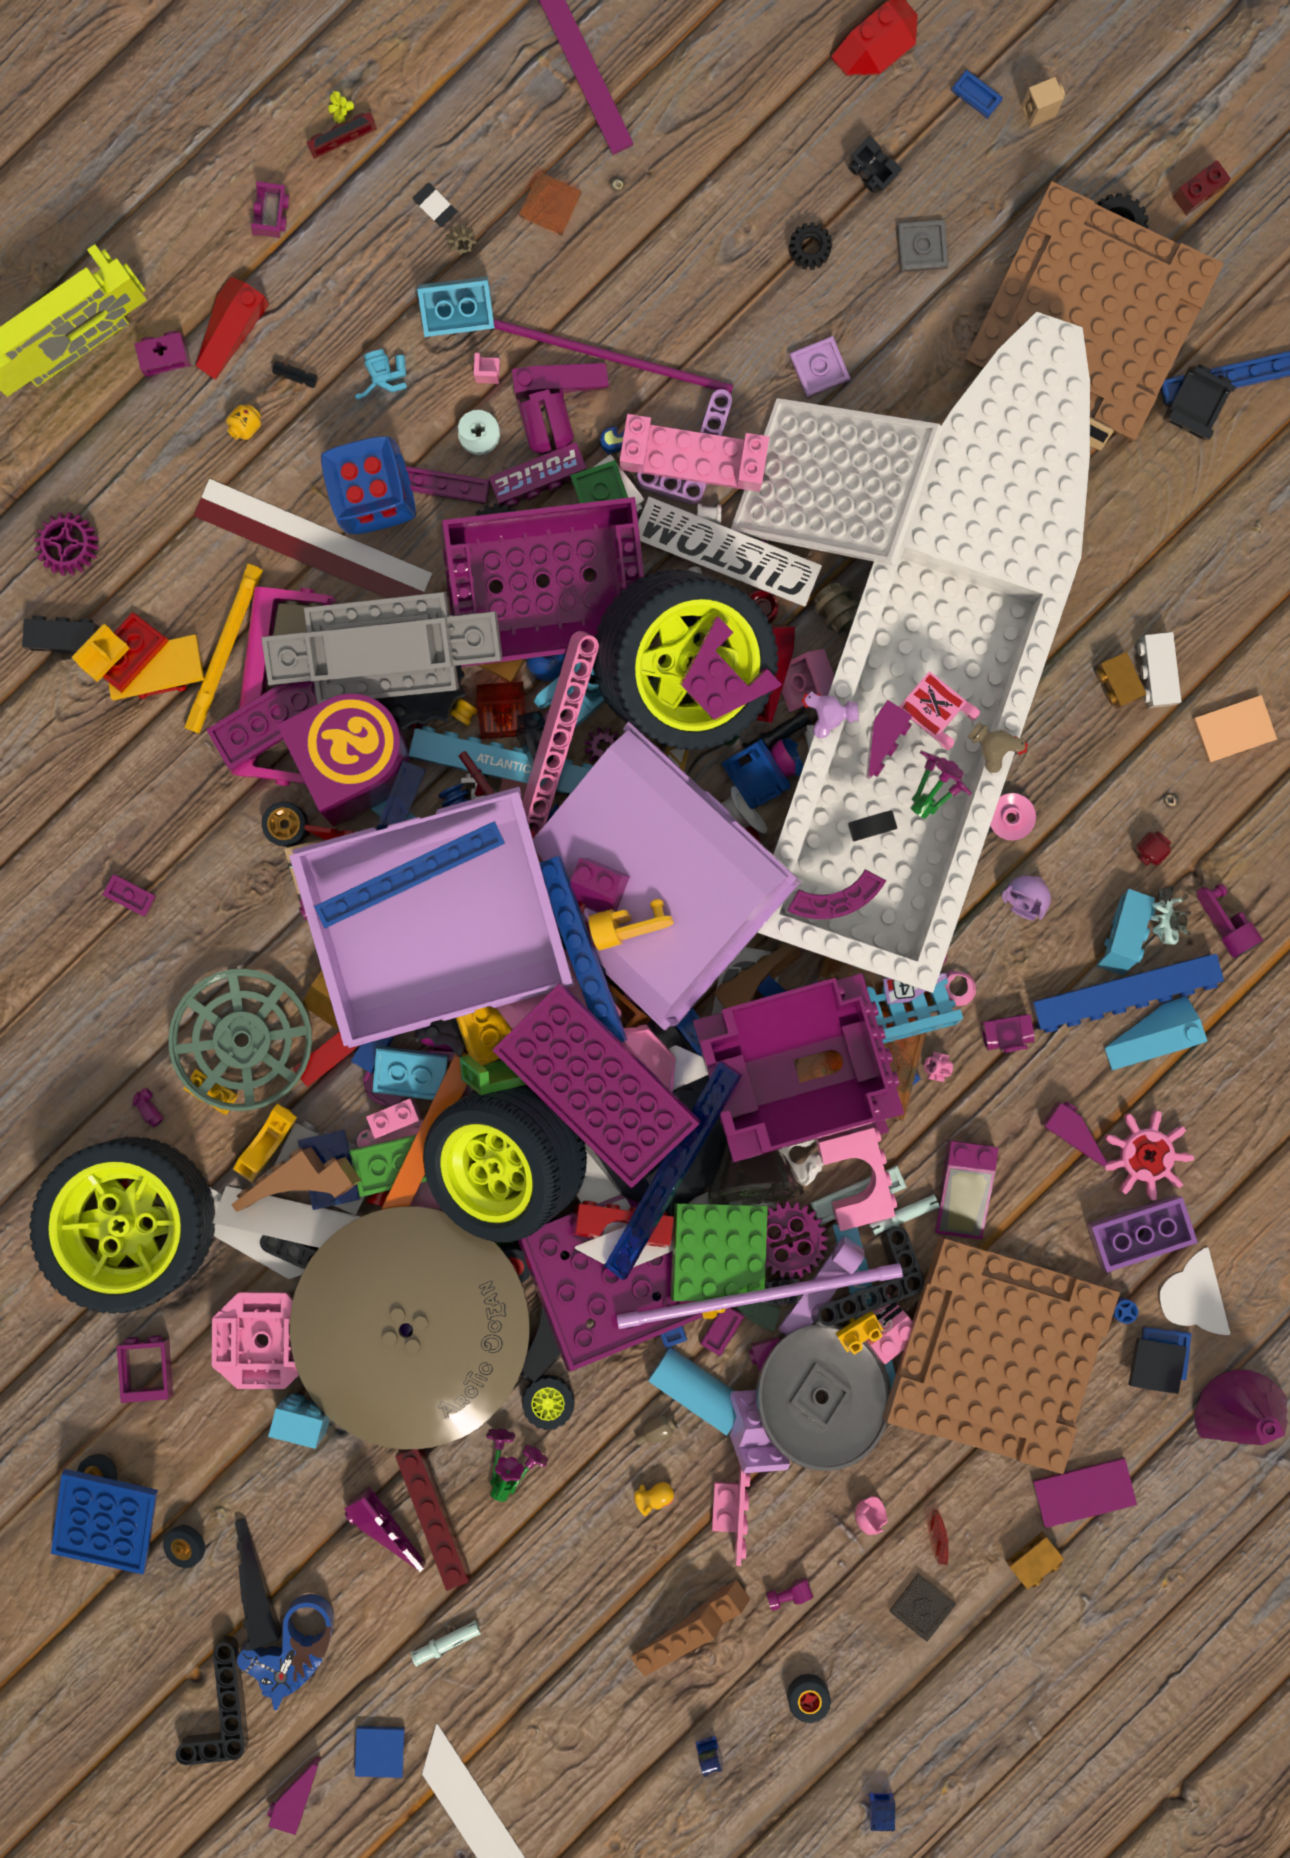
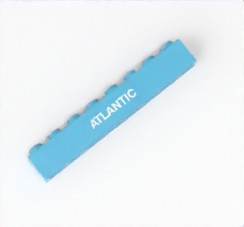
M422 726L421 729L415 728L409 752L410 758L468 771L458 757L460 753L466 751L478 769L482 770L481 773L483 775L528 783L533 766L521 748L514 747L513 751L504 749L503 744L496 742L485 745L481 744V739L468 736L467 740L459 739V734L445 731L444 735L435 733L436 729ZM565 759L556 792L570 795L594 765L582 763V767L573 765L572 760ZM547 777L541 780L540 786L546 783Z

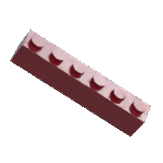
M398 1450L395 1456L446 1591L468 1583L471 1574L424 1450Z

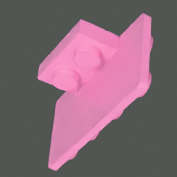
M740 1463L738 1483L714 1481L712 1531L735 1532L734 1555L736 1566H741V1559H746V1544L743 1535H747L748 1520L747 1514H744V1511L749 1509V1496L745 1486L750 1487V1473H743Z

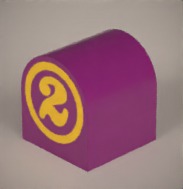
M361 694L334 696L277 724L318 810L333 827L390 799L406 781L410 769L408 743L388 709L371 697Z

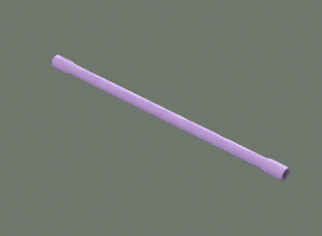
M900 1263L880 1266L876 1269L854 1272L853 1274H843L647 1311L623 1313L616 1315L618 1328H629L649 1322L878 1280H891L901 1278L903 1274Z

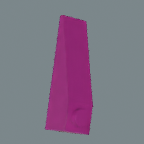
M606 363L544 365L512 369L516 400L529 398L530 394L550 390V394L560 393L559 388H562L563 393L609 387Z

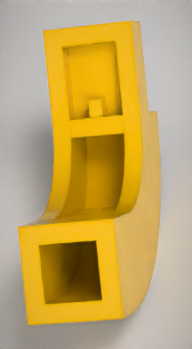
M277 1104L258 1135L238 1158L233 1170L253 1183L291 1132L297 1117L289 1109Z

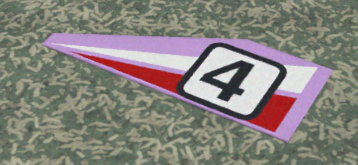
M946 973L939 974L936 984L947 978ZM890 978L883 979L887 1004L910 1002L925 992V990Z

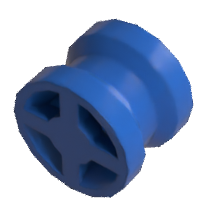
M1121 1297L1118 1298L1113 1316L1119 1322L1129 1324L1136 1320L1138 1308L1131 1300Z

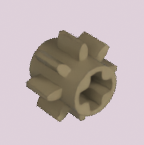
M463 223L451 226L450 234L446 235L450 250L454 251L456 249L460 255L468 251L471 252L472 244L477 243L475 236H473L472 227L466 228Z

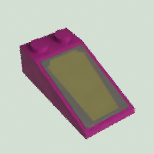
M947 1139L939 1198L940 1208H938L935 1233L982 1240L996 1171L998 1147Z

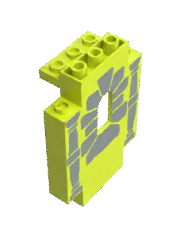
M94 244L87 250L100 267L98 272L92 274L87 267L0 327V391L8 397L30 381L36 387L40 386L129 324L125 316L147 301V299L142 294L146 291L127 263L121 265L117 258L112 260L105 249L100 251ZM103 311L97 316H95L93 319L82 325L80 328L66 336L68 332L79 326L81 323L92 317L94 314Z

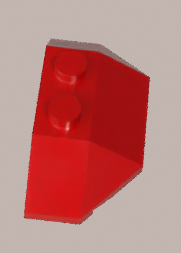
M906 0L887 1L850 32L831 56V59L846 76L880 75L916 45L918 14Z

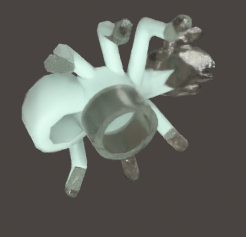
M1169 886L1163 890H1158L1159 902L1152 904L1153 908L1163 912V915L1151 916V920L1161 922L1152 931L1157 934L1162 943L1175 945L1179 941L1178 931L1190 935L1186 927L1188 923L1187 915H1191V911H1173V904L1185 901L1188 895L1185 894L1180 898L1172 899L1173 886Z

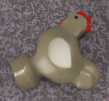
M981 722L968 735L972 743L979 742L981 744V753L986 760L985 767L990 773L1000 771L1003 756L1008 751L1017 752L1018 755L1027 752L1028 744L1024 742V738L1013 737L1004 730L988 732V726Z

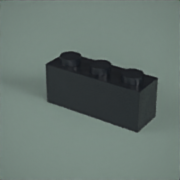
M32 616V619H24L22 647L28 651L76 653L100 626L93 623L92 619L80 618L79 622H70V618L55 617V621L46 620L47 617Z

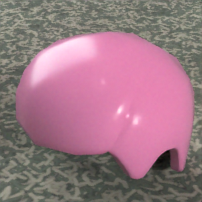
M871 1496L857 1504L855 1520L859 1529L867 1535H877L883 1532L881 1527L888 1522L881 1500L877 1496Z

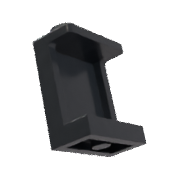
M1198 364V366L1188 368L1163 420L1201 440H1210L1214 432L1212 427L1229 394L1234 392L1236 387L1231 384L1232 381L1222 375L1216 377L1210 373L1211 369Z

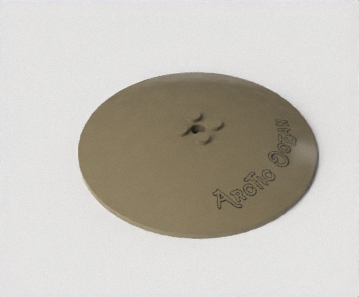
M401 1206L372 1212L350 1222L334 1233L317 1250L303 1271L295 1290L290 1314V1342L295 1366L303 1385L316 1405L330 1420L355 1437L372 1444L395 1449H424L447 1444L469 1434L485 1423L502 1406L516 1385L525 1363L530 1337V1317L524 1288L518 1273L500 1246L494 1241H487L468 1233L456 1225L444 1211L420 1206ZM404 1323L410 1324L413 1328V1333L409 1337L403 1336L400 1332V1327Z

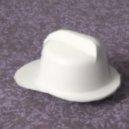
M735 786L731 787V795L721 804L744 828L752 826L758 832L766 833L767 827L761 816L755 809L749 808Z

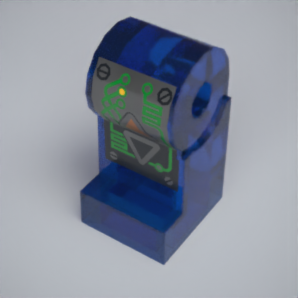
M716 1736L695 1742L703 1776L707 1777L708 1774L716 1771L722 1772L723 1757Z

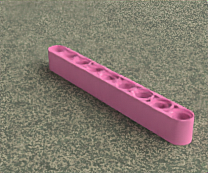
M584 631L575 632L570 639L522 800L528 825L533 823V827L530 829L535 832L533 839L547 822L599 648L597 639ZM587 639L586 647L581 649L582 642ZM580 662V669L574 672L575 665ZM574 686L573 692L567 695L569 687ZM567 709L566 715L560 718L561 712ZM560 732L559 738L553 741L554 735ZM553 755V760L547 764V758ZM547 777L546 783L540 786L541 780ZM540 800L539 806L533 809L534 803Z

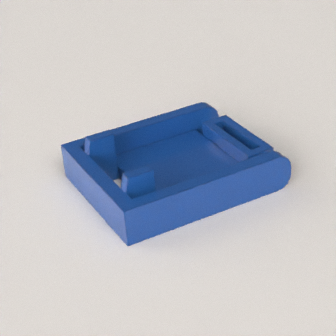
M762 739L721 763L750 809L766 803L791 787ZM750 752L749 755L753 760L742 766L738 759Z

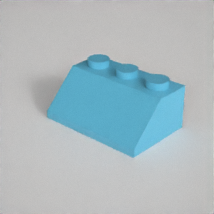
M488 276L418 285L417 291L424 337L495 328Z

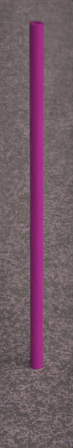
M494 319V329L714 390L723 389L730 394L732 393L733 385Z

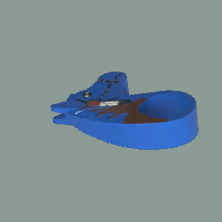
M316 1594L299 1596L290 1604L285 1615L282 1647L270 1646L263 1648L261 1646L254 1650L246 1651L244 1644L237 1658L239 1668L259 1682L262 1695L272 1698L275 1711L279 1708L283 1697L299 1689L322 1662L334 1629V1612L330 1603ZM304 1607L314 1608L323 1615L326 1628L315 1637H313L314 1635H306L304 1637V1634L300 1633L292 1623L291 1616L293 1612Z

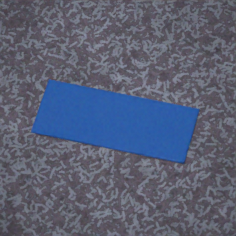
M770 975L757 988L764 997L786 992Z

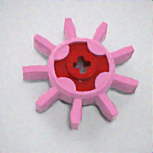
M1153 1110L1149 1127L1139 1129L1135 1118L1131 1114L1123 1115L1125 1123L1131 1132L1124 1140L1115 1135L1105 1134L1104 1136L1108 1143L1120 1147V1158L1107 1161L1103 1169L1115 1170L1119 1167L1125 1169L1128 1176L1119 1189L1124 1194H1127L1132 1189L1135 1181L1139 1179L1146 1182L1148 1199L1157 1200L1155 1181L1165 1177L1170 1184L1181 1188L1183 1186L1181 1180L1170 1171L1174 1161H1194L1193 1155L1186 1152L1175 1153L1172 1142L1185 1133L1186 1129L1183 1126L1174 1128L1167 1135L1158 1131L1162 1113L1160 1111ZM1145 1150L1151 1152L1149 1154V1160L1143 1158L1146 1155Z

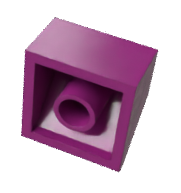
M579 858L571 878V887L577 902H584L586 908L597 913L610 909L617 912L630 876L589 858Z

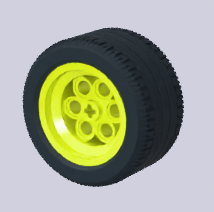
M526 1084L484 1095H479L473 1090L446 1108L435 1119L428 1131L424 1143L423 1163L426 1180L432 1195L440 1208L456 1225L468 1233L487 1241L513 1242L537 1232L574 1200L585 1178L587 1152L585 1142Z

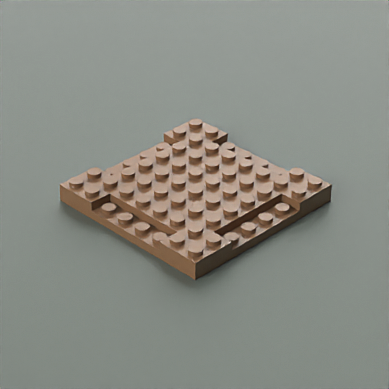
M1051 181L969 350L965 362L983 370L996 351L1036 312L1083 327L1090 377V417L1112 428L1114 433L1135 441L1224 263L1183 243L1178 244L1094 204L1095 201Z
M939 1236L912 1321L909 1339L906 1341L882 1419L892 1425L930 1436L936 1435L1011 1457L1022 1463L1064 1474L1077 1432V1428L1074 1427L1101 1339L1107 1336L1120 1292L1106 1286Z

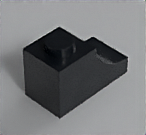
M540 711L517 716L516 738L532 766L546 723ZM553 755L547 758V764L553 760Z

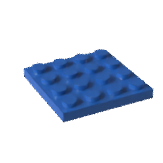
M64 1469L61 1475L51 1554L144 1574L147 1566L158 1490Z

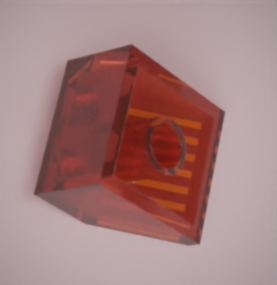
M524 681L477 685L476 703L481 739L516 737L517 716L527 714Z

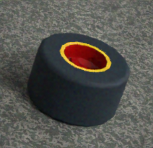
M811 1674L800 1675L788 1687L787 1698L790 1711L801 1722H818L829 1712L831 1705L829 1689L826 1683L818 1676Z

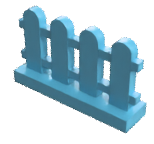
M947 978L936 984L934 992L931 993L934 1002L933 1006L928 1007L924 993L910 1001L912 1008L910 1012L905 1011L903 1003L887 1004L884 985L882 987L883 994L876 995L873 988L867 987L871 1002L875 1001L879 1013L878 1016H875L877 1024H882L886 1039H882L883 1044L957 1025L963 1019L961 1009L956 1011L952 1009L956 1004L954 1000H949L945 985L948 984ZM884 1000L890 1013V1017L886 1018L883 1017L879 1002ZM937 1012L938 1015L931 1017L930 1013ZM915 1017L916 1021L909 1022L908 1019ZM893 1023L894 1027L887 1028V1024Z

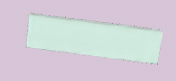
M897 1165L885 1170V1172H889L892 1185L888 1186L890 1194L907 1188ZM871 1176L810 1202L813 1211L816 1210V1218L823 1219L820 1225L835 1219L831 1202L861 1193L870 1183Z

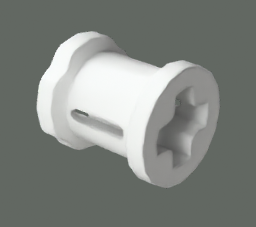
M698 504L697 516L721 525V504H718L717 507Z

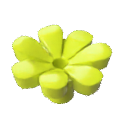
M333 91V94L330 95V101L333 104L328 106L329 113H334V121L340 124L345 122L344 115H347V111H353L354 104L352 101H346V98L342 97L339 91Z

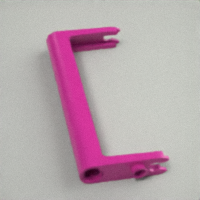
M267 587L254 588L239 709L266 693L268 679L261 637L273 636L277 604L279 602L297 601L300 604L307 605L309 603L331 605V602H335L333 596L314 593L315 590L300 588V591ZM258 755L231 771L232 775L276 780V785L290 786V782L305 784L300 773L257 767Z

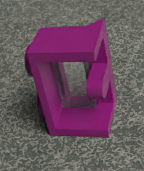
M256 181L257 197L256 202H254V222L251 224L252 235L281 238V231L286 232L287 217H283L284 208H289L290 194H286L285 185Z

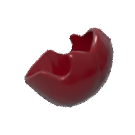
M756 590L749 594V597L763 610L762 613L766 614L769 620L768 623L773 622L779 612L776 596L764 590Z

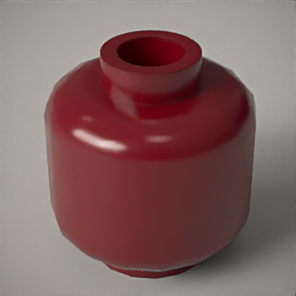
M1159 831L1155 833L1148 832L1136 845V850L1139 853L1137 858L1146 866L1150 863L1154 866H1159L1171 853L1172 849L1169 846L1171 841Z

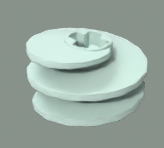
M472 410L460 419L458 438L464 450L470 454L485 455L494 450L499 443L500 428L496 419L490 413L483 410ZM477 429L482 430L480 437H476Z

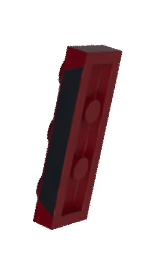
M370 112L366 114L361 113L356 115L350 122L335 125L331 131L312 136L306 143L313 159L377 128Z

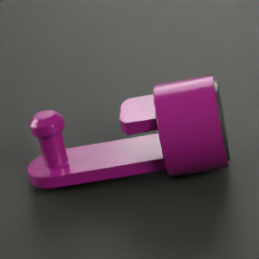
M1218 884L1211 891L1206 887L1198 889V900L1222 936L1221 941L1232 959L1241 957L1263 943L1264 939L1252 921L1249 922L1243 912L1235 914L1229 920L1216 899L1227 895L1225 885Z

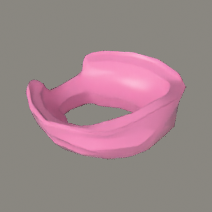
M950 970L946 972L948 984L945 985L949 1000H954L956 1006H964L970 1003L976 995V984L972 976L961 971ZM956 976L966 978L968 987L966 993L962 996L953 995L949 988L951 981Z

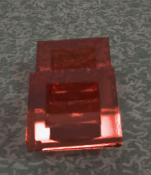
M933 1509L929 1533L933 1539H938L935 1558L938 1564L948 1565L949 1546L946 1528L939 1511Z

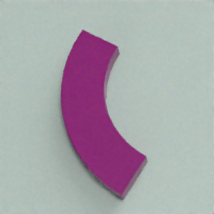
M864 869L852 885L837 893L817 895L798 889L787 911L809 919L824 920L842 917L855 912L869 903L879 893L887 880Z

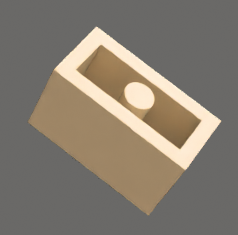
M1056 77L1029 87L1021 105L1029 127L1056 117L1065 97L1064 88L1061 84H1058Z

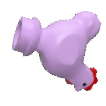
M813 691L809 694H804L802 699L804 707H811L817 710L818 720L813 727V733L817 738L827 737L830 730L838 727L843 719H847L849 723L859 721L857 701L851 702L849 700L844 706L834 696H821L819 693L814 694Z

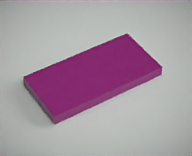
M1124 1457L1066 1471L1064 1474L1058 1473L1032 1480L1045 1528L1137 1505Z

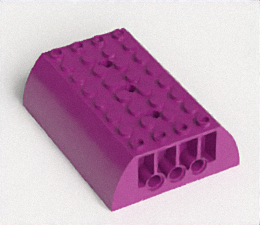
M635 497L447 519L441 522V541L451 616L497 611L503 660L461 665V667L566 654L570 639L575 632L584 631L595 637L598 624L601 623L600 619L603 614L605 615L606 608L612 604L615 596L618 597L620 595L619 592L626 589L630 583H635L637 579L644 577ZM587 568H592L596 574L595 579L591 582H587L583 578V572ZM540 574H546L549 578V583L544 588H540L536 584V578ZM495 579L502 583V590L496 594L489 590L490 582ZM587 639L582 642L581 649L586 647Z

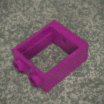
M162 1335L148 1336V1340L138 1341V1337L124 1338V1342L117 1345L121 1403L167 1400L173 1396L169 1338L162 1339ZM161 1347L163 1386L131 1389L129 1349Z

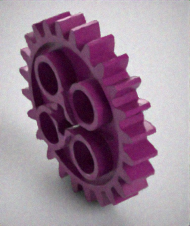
M787 1201L784 1208L778 1202L776 1211L771 1206L768 1207L765 1269L772 1266L771 1274H775L779 1270L781 1278L784 1277L786 1272H789L790 1278L794 1277L795 1272L800 1277H803V1269L811 1273V1264L816 1267L820 1265L816 1258L824 1259L825 1257L820 1250L828 1249V1246L822 1244V1241L829 1239L828 1236L822 1235V1232L827 1227L819 1226L823 1219L818 1218L815 1220L816 1210L809 1214L807 1212L808 1205L803 1209H799L798 1201L794 1207H791L790 1202ZM798 1218L803 1221L804 1228L801 1231H796L792 1228L791 1222L793 1219ZM771 1226H778L781 1229V1236L773 1238L769 1234V1228ZM810 1232V1236L794 1240L793 1245L786 1242L776 1247H770L771 1243L786 1239L787 1234L794 1237ZM800 1242H808L811 1245V1251L806 1254L802 1253L798 1247ZM780 1248L787 1250L789 1253L788 1259L784 1261L779 1260L776 1256V1251Z

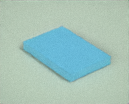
M377 1046L373 1092L433 1100L447 1071L448 1055Z

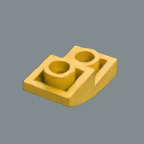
M195 1069L190 1079L199 1088L208 1076ZM217 1083L207 1093L212 1098L227 1103H234L239 1096L230 1088ZM186 1087L183 1088L185 1091L196 1097ZM212 1106L217 1111L225 1115H227L230 1111Z

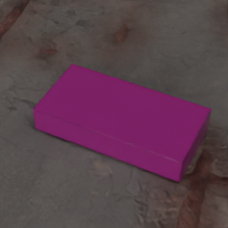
M733 1307L726 1308L723 1313H718L700 1341V1345L721 1356L745 1315Z

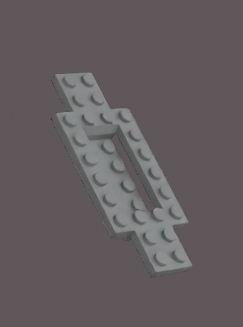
M446 592L304 608L307 632L261 637L268 685L314 681L317 704L342 694H361L375 699L458 690L456 665L503 660L497 611L449 616Z

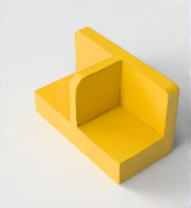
M103 624L72 656V659L85 673L98 682L130 648L106 624Z

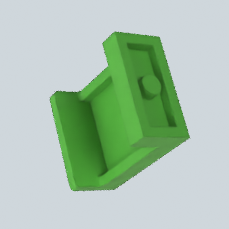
M469 1055L460 1057L461 1079L479 1095L526 1085L503 1060L480 1065Z

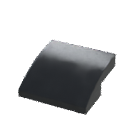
M1136 1338L1128 1385L1179 1394L1187 1347L1178 1344L1162 1343L1157 1340Z

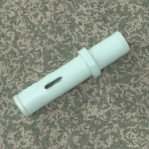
M932 1194L894 1211L895 1217L869 1223L870 1227L873 1228L871 1230L874 1236L940 1208L939 1203L934 1202L937 1200L935 1195Z
M476 1620L437 1640L432 1639L429 1641V1644L412 1651L411 1657L415 1666L418 1667L434 1657L438 1659L442 1656V1653L481 1635Z

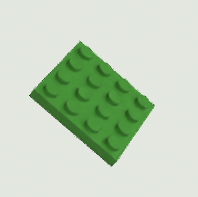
M675 1203L671 1300L701 1301L765 1289L768 1206Z

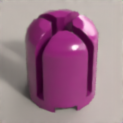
M559 388L560 393L550 394V390L530 394V400L520 403L519 399L517 400L529 448L535 453L547 454L551 452L540 409L542 405H545L556 450L570 445L573 441L574 434L562 388Z

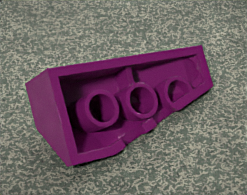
M371 1487L365 1489L346 1504L344 1508L346 1511L345 1516L351 1524L355 1523L360 1530L418 1571L424 1569L425 1560Z

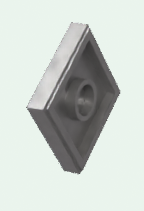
M945 220L898 223L901 272L948 268Z

